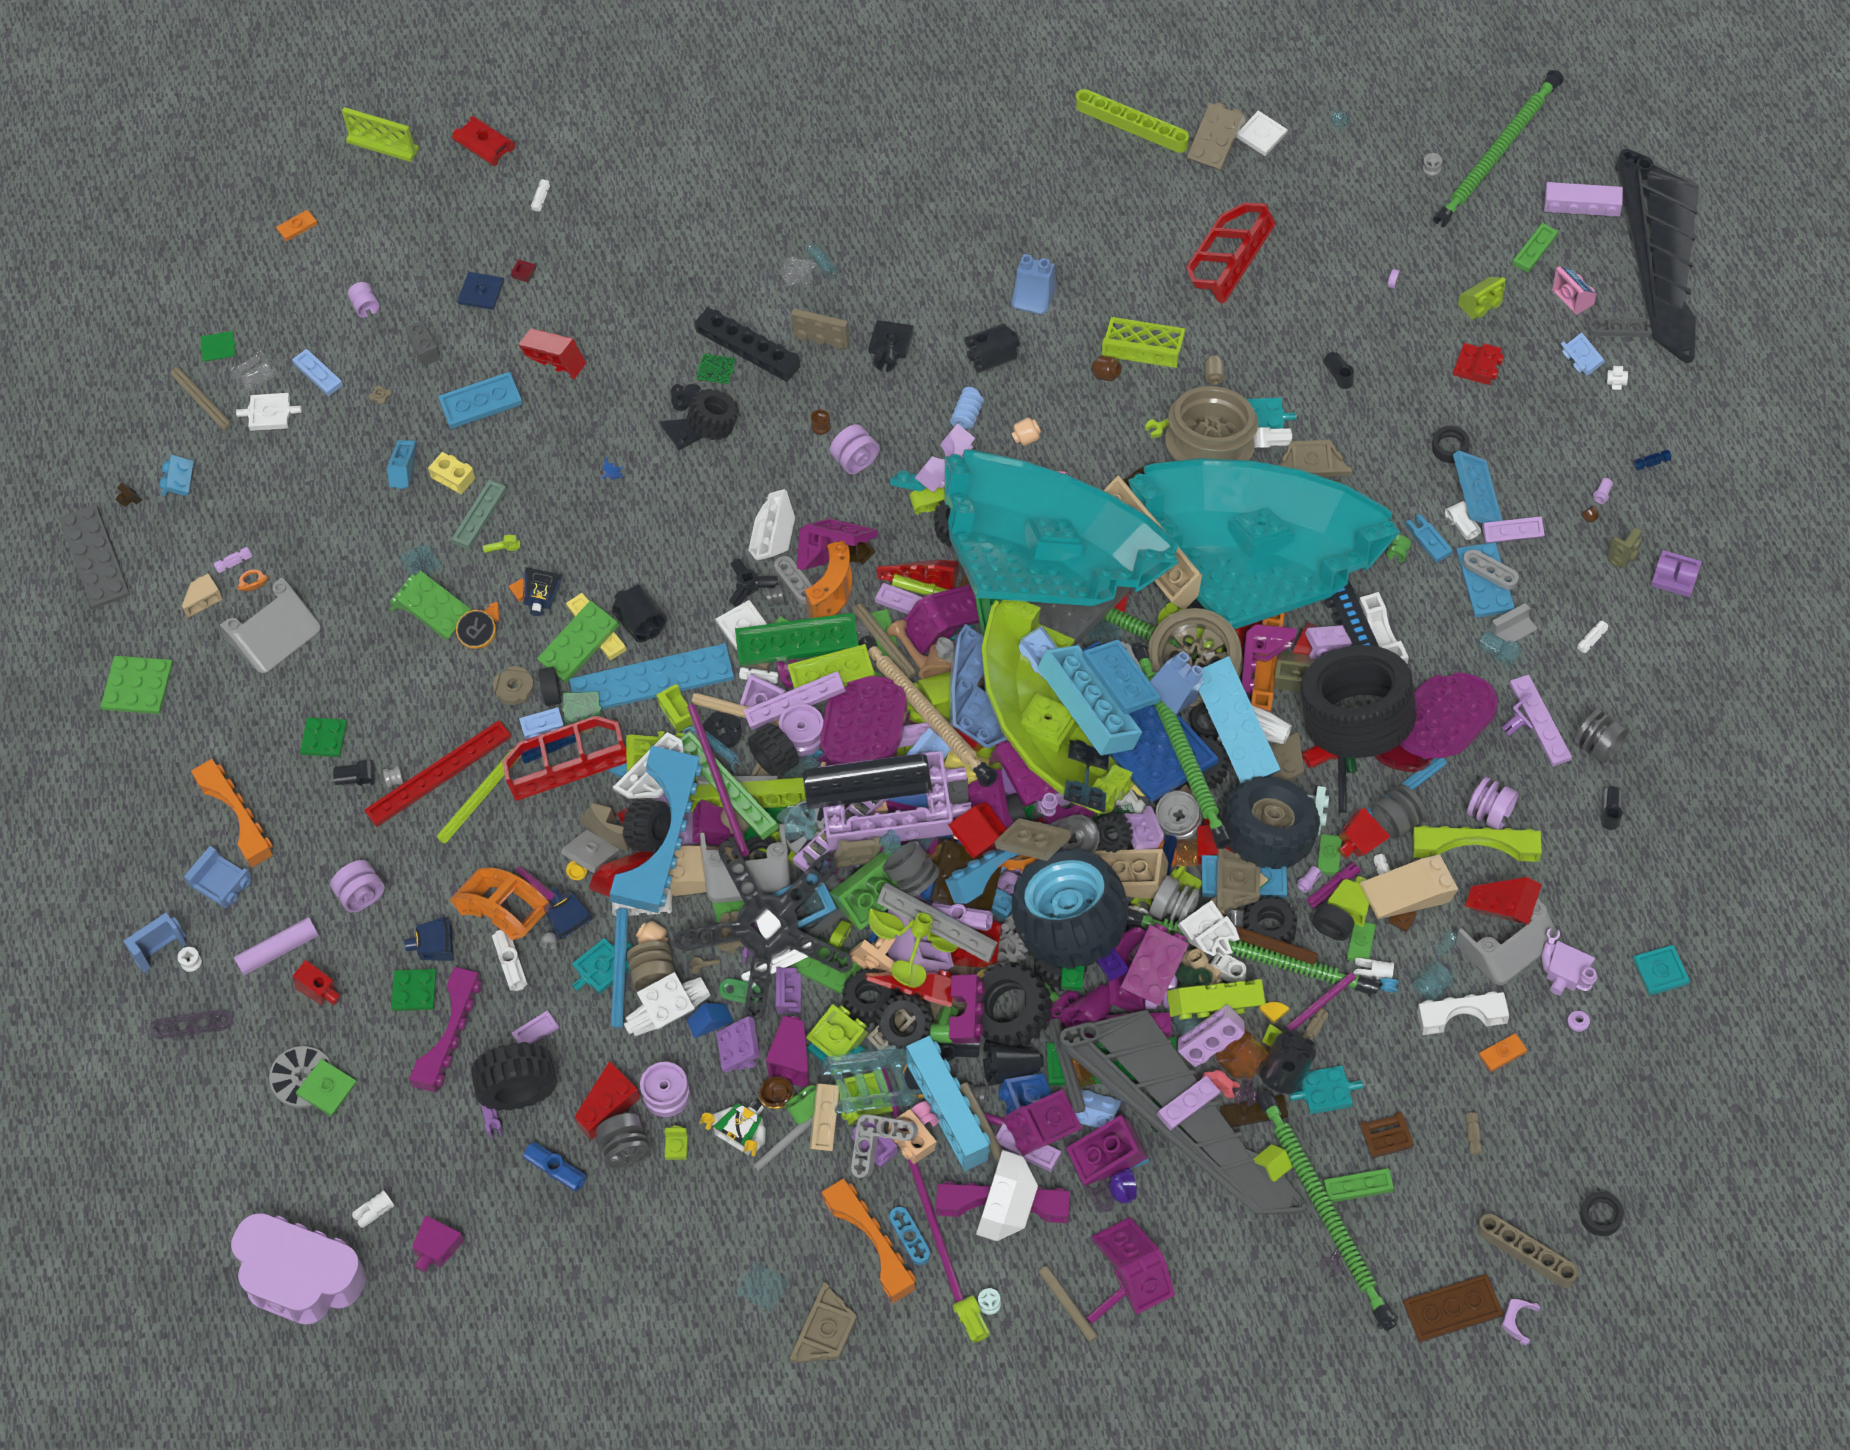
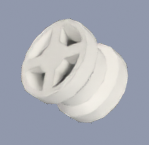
M183 948L178 954V961L185 971L193 972L200 967L202 960L195 948Z

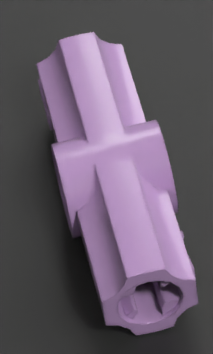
M932 903L931 905L934 909L972 929L988 931L992 927L993 914L991 911L965 908L962 904L950 906Z

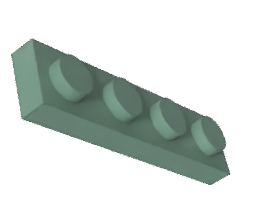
M488 480L452 537L453 544L468 550L471 549L506 493V486Z

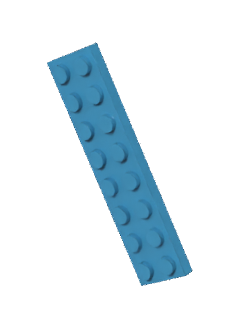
M726 643L570 678L569 681L572 692L599 691L600 706L602 709L655 698L657 697L656 694L675 684H678L681 692L734 680Z

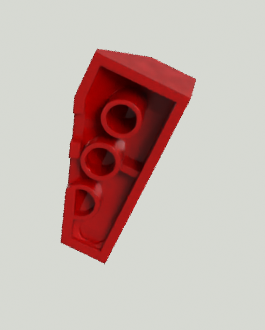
M941 559L877 566L876 569L877 579L893 582L894 575L897 574L928 584L934 583L935 586L948 590L956 588L960 572L959 562Z
M641 851L602 865L600 870L592 876L589 885L590 890L610 897V891L616 874L625 873L641 866L655 853Z
M939 969L938 972L926 971L924 983L916 988L903 985L894 978L891 972L865 973L864 978L867 981L891 989L898 987L900 991L909 995H916L918 993L924 1000L951 1007L952 976L949 971Z

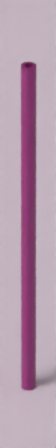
M689 704L687 707L739 851L742 856H747L749 854L747 845L695 704Z

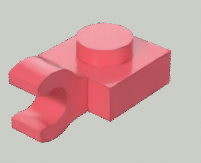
M1220 1070L1204 1072L1203 1078L1207 1076L1227 1098H1236L1232 1088H1239L1238 1082L1232 1081L1227 1077L1226 1073Z

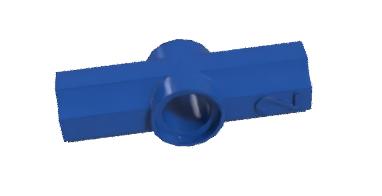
M535 1142L529 1144L525 1149L523 1158L547 1173L550 1178L556 1179L574 1192L580 1190L584 1185L587 1176L563 1161L560 1155L549 1152ZM559 1164L557 1169H550L552 1165Z

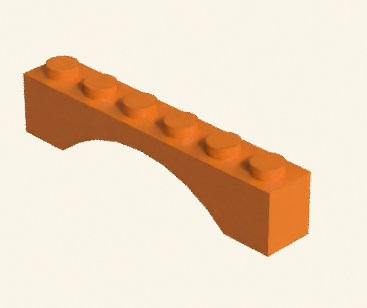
M1285 613L1262 620V625L1283 627ZM1278 655L1268 662L1256 661L1254 688L1250 703L1268 712H1271Z
M213 759L191 770L195 781L205 795L213 796L223 801L237 814L240 825L238 846L250 867L252 868L273 856L270 850L273 848L271 842L267 837H262L261 834L264 832L259 823L254 824L251 820L254 816L248 807L244 809L242 806L244 801L240 794L233 792L235 787L231 780L224 778L223 775L226 773L220 764L216 765Z
M843 1178L822 1191L823 1201L834 1217L844 1219L856 1225L873 1242L881 1261V1287L891 1302L895 1303L914 1291L915 1276L910 1270L906 1271L901 1255L898 1252H893L891 1249L893 1245L888 1236H882L879 1231L881 1227L875 1218L871 1219L868 1215L869 1209L863 1200L859 1202L855 1196L857 1191L851 1183L847 1184Z

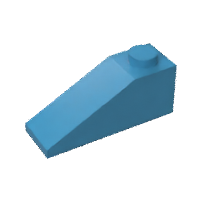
M417 440L397 441L387 465L389 487H396L397 489L409 487L412 480Z

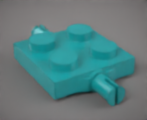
M1282 397L1246 399L1257 415L1258 428L1284 429L1285 420H1296L1297 418L1296 412H1284Z
M605 938L572 963L573 968L581 976V978L571 984L575 991H578L587 984L600 995L613 985L615 946L611 945ZM628 941L626 951L632 948V945ZM627 961L625 974L630 971L629 963Z
M1343 1066L1308 1071L1302 1082V1090L1289 1094L1290 1101L1304 1099L1308 1106L1309 1114L1345 1109L1353 1106L1350 1095L1351 1091L1363 1089L1362 1080L1349 1082L1345 1076Z

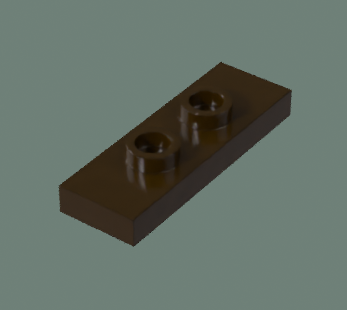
M1284 1095L1276 1096L1275 1098L1279 1104L1278 1109L1281 1112L1280 1117L1281 1119L1287 1118L1289 1114ZM1257 1100L1220 1107L1221 1115L1231 1128L1271 1121L1267 1114L1263 1113Z

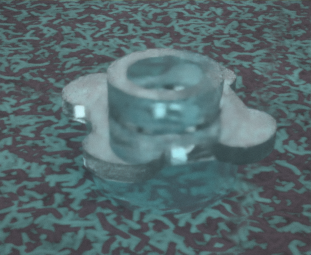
M892 829L888 830L887 834L879 840V844L883 847V852L889 854L896 851L900 846V838L895 835V831Z

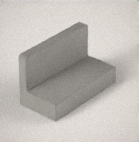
M1526 603L1492 620L1490 630L1503 647L1537 630V627L1529 618L1530 608Z

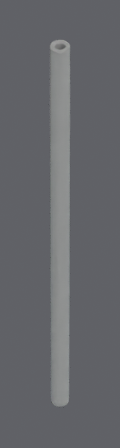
M910 1026L903 1033L910 1034L915 1031V1028ZM888 1045L854 1076L872 1072L896 1050V1046ZM813 1115L805 1123L796 1126L753 1164V1167L759 1172L812 1125Z

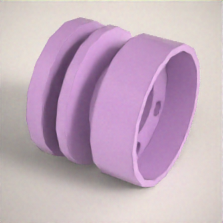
M1486 776L1471 796L1467 815L1474 817L1477 813L1476 820L1481 821L1485 815H1488L1486 824L1494 829L1501 830L1504 826L1501 823L1503 816L1509 818L1519 792L1505 786L1498 793L1499 782L1495 781L1491 785L1492 779Z

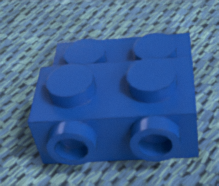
M1044 1073L1005 1079L999 1089V1098L1001 1101H1005L1007 1105L1006 1115L1021 1106H1027L1052 1094Z

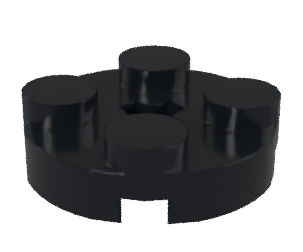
M714 712L703 723L704 731L710 734L708 739L711 736L715 737L714 742L724 744L726 746L725 750L736 746L741 740L742 729L740 721L731 714ZM722 728H725V731H726L727 733H726V734H725V733H722L721 736L718 735L719 733H718L717 730H718V729L721 730Z

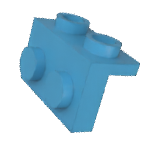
M171 455L168 461H164L161 470L164 472V477L161 478L159 488H162V496H165L168 491L179 495H188L193 468L192 460Z

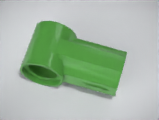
M952 1005L951 1007L944 1006V1008H941L937 1022L932 1024L930 1037L933 1042L954 1043L949 1039L950 1017H959V1011Z

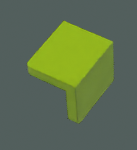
M1273 1144L1254 1158L1256 1164L1266 1168L1270 1180L1274 1182L1292 1168L1286 1150Z

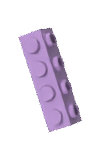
M1547 182L1544 212L1620 216L1623 187Z

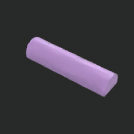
M307 917L234 956V959L244 976L319 935L310 918Z

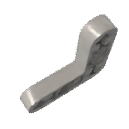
M862 1115L858 1119L851 1164L853 1175L858 1178H866L872 1174L878 1137L912 1141L918 1135L917 1125L914 1122L877 1115ZM869 1121V1123L877 1124V1126L868 1127L865 1126V1122ZM887 1121L892 1125V1130L889 1134H886L883 1130V1126ZM899 1128H907L910 1130V1134L898 1132ZM864 1140H867L870 1144L867 1152L861 1149V1144ZM860 1156H868V1158L864 1159L860 1158ZM859 1165L866 1167L865 1171L859 1169Z

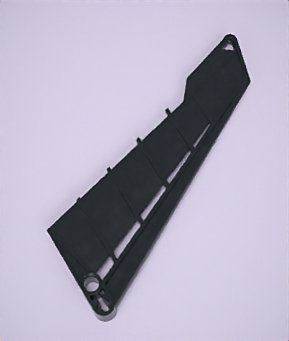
M1623 149L1619 154L1615 168L1619 172L1653 339L1679 360L1691 363L1695 358L1696 317L1685 302L1686 294H1691V290L1687 288L1689 267H1693V263L1690 262L1692 241L1695 240L1693 229L1695 215L1697 214L1696 203L1699 185L1654 163L1651 158L1631 149ZM1647 179L1648 186L1643 184L1642 180ZM1644 195L1649 197L1650 214L1645 211ZM1647 223L1651 224L1652 243L1649 242ZM1650 252H1653L1654 271H1655V273H1654L1653 270H1652V261H1651V253H1650ZM1654 281H1655V284H1656V295H1655ZM1689 350V355H1686L1685 353H1683V352Z

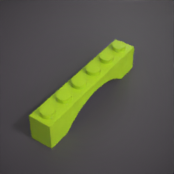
M1419 826L1414 827L1413 858L1436 856L1452 848L1467 845L1495 848L1509 854L1517 861L1540 862L1542 854L1541 831L1533 829L1513 830L1505 828L1497 830L1492 828L1472 829L1470 827L1450 828L1448 826L1433 828Z

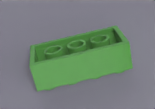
M892 843L829 892L838 908L858 930L863 929L869 924L868 916L871 908L880 912L888 909L878 904L877 901L882 887L888 883L897 888V881H891L883 871V866L886 860L902 845Z

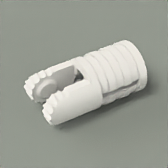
M1364 958L1355 959V964L1358 966L1372 969H1356L1354 975L1372 978L1376 976L1377 980L1381 978L1392 979L1393 962L1388 963Z
M383 1190L380 1194H377L370 1201L356 1209L352 1216L355 1220H358V1225L362 1228L379 1218L386 1211H389L390 1208L394 1207V1204Z

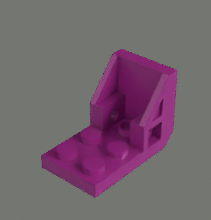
M832 518L808 523L799 530L797 569L806 570L827 564L829 562L828 544L845 541L846 545L854 546L858 542H869L870 539L877 538L878 530Z
M971 585L927 595L919 600L904 618L907 622L905 632L914 647L922 655L930 652V647L936 644L940 637L950 639L965 624L969 626L980 623L975 594Z
M1254 625L1247 631L1244 639L1243 666L1240 679L1247 697L1249 694L1252 695L1254 688V679L1251 678V675H1254L1256 661L1268 662L1292 646L1296 638L1297 629Z
M1130 1217L1091 1236L1096 1247L1112 1263L1116 1278L1136 1315L1175 1296L1166 1260L1160 1249Z

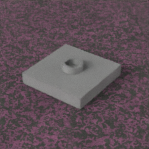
M585 830L564 846L561 854L595 873L602 865L614 859L619 854L620 849L589 830Z

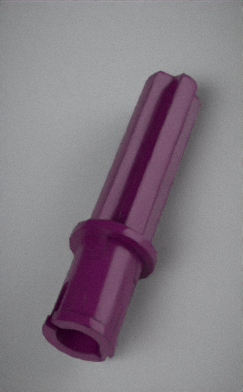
M1351 862L1340 873L1336 872L1334 878L1307 899L1309 906L1316 909L1335 892L1343 880H1351L1361 872L1360 868L1357 865L1354 867L1355 863Z

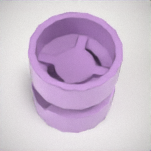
M359 282L350 287L347 294L358 316L362 318L367 317L366 310L368 309L371 310L372 314L377 313L380 305L368 283Z

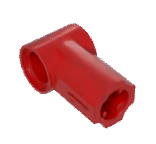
M1317 745L1302 752L1304 762L1310 769L1339 757L1321 749Z

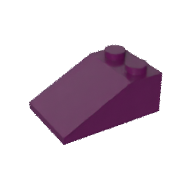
M1119 1115L1066 1148L1085 1186L1110 1177L1117 1171L1131 1169L1149 1158L1132 1122L1122 1115Z

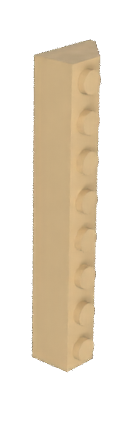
M1119 475L1105 488V492L1114 495L1149 516L1163 529ZM1178 547L1176 557L1179 563L1154 581L1172 603L1184 610L1198 597L1202 574Z

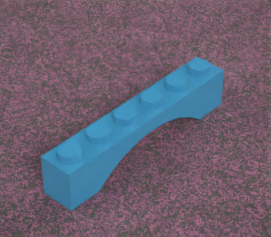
M1000 849L990 850L984 853V857L969 862L967 864L968 867L954 871L952 876L945 880L954 903L967 904L980 896L993 872L1007 859L1021 854Z

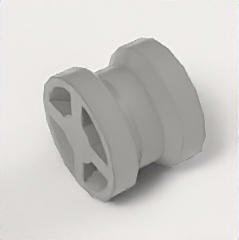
M1436 153L1427 154L1424 157L1423 171L1431 176L1439 174L1441 172L1442 157Z
M399 765L391 770L383 769L388 789L393 788L394 785L400 786L404 783Z

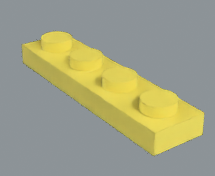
M581 593L568 601L566 606L575 617L589 600ZM614 632L600 646V649L610 661L627 651L626 646Z

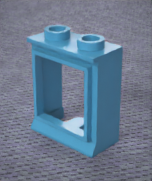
M809 875L806 882L813 881L815 885L818 878L816 875ZM824 883L817 892L825 908L800 920L799 930L838 911ZM793 884L773 893V895L781 897Z

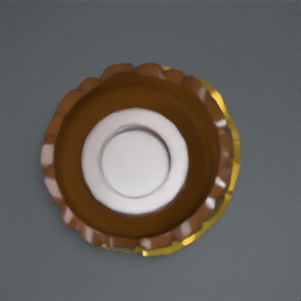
M772 1076L767 1081L764 1080L763 1086L760 1087L758 1092L760 1102L767 1108L772 1109L784 1108L794 1093L791 1082L781 1076Z

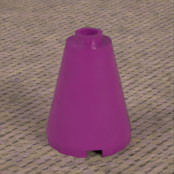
M1099 985L1068 1005L1063 1010V1016L1061 1017L1065 1028L1106 1020V1015L1109 1014L1112 1008L1109 998V986ZM1090 1033L1084 1034L1087 1038H1094Z

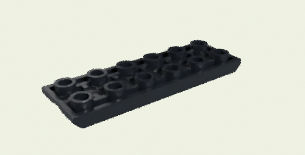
M924 754L813 768L802 772L807 810L933 792L927 755Z

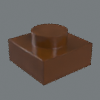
M1412 911L1391 916L1388 923L1408 932L1417 913Z

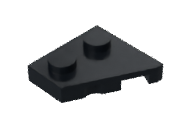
M687 419L660 422V426L678 451L703 438L702 435H697L695 430L690 428Z

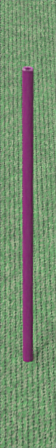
M881 1068L878 1071L881 1073L893 1109L891 1113L893 1118H897L901 1113L886 1069ZM899 1128V1130L907 1132L906 1128ZM908 1159L907 1161L949 1285L957 1303L964 1299L918 1163L913 1164Z

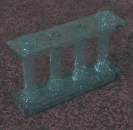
M901 1048L827 1057L821 1066L822 1074L834 1076L841 1096L839 1103L834 1109L835 1113L844 1112L849 1114L857 1110L912 1105L921 1092L920 1089H908L901 1069V1065L906 1058V1050ZM890 1067L893 1069L900 1091L889 1093L881 1068ZM863 1070L873 1071L881 1094H869L862 1073ZM851 1072L854 1074L861 1096L850 1097L842 1073Z

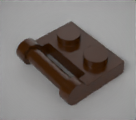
M1401 1111L1394 1113V1116L1379 1120L1359 1122V1127L1371 1159L1411 1149L1414 1146ZM1394 1124H1397L1399 1126L1397 1128L1385 1130L1374 1134H1371L1370 1132L1372 1130L1387 1127Z

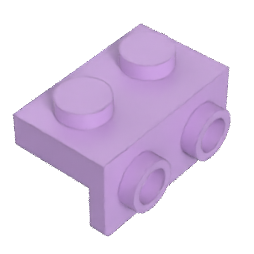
M1343 625L1307 628L1305 632L1313 648L1309 655L1311 660L1318 659L1332 650L1352 645Z
M1146 806L1143 814L1124 813L1122 819L1127 817L1129 820L1126 823L1132 824L1129 830H1133V834L1130 836H1133L1131 843L1134 850L1158 849L1164 838V832L1158 823L1157 816L1152 807Z

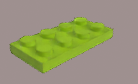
M865 644L788 664L794 689L837 671L844 687L850 681L875 676Z

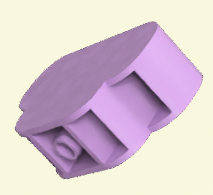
M254 1214L245 1218L233 1235L231 1247L235 1257L241 1263L238 1273L240 1285L248 1293L250 1301L255 1306L300 1324H313L321 1320L327 1314L330 1307L344 1308L358 1299L366 1282V1273L355 1251L347 1246L344 1241L338 1238H334V1240L329 1239L320 1231H308L305 1226L299 1223H295V1225L287 1223L288 1221L281 1216L274 1218L266 1214Z

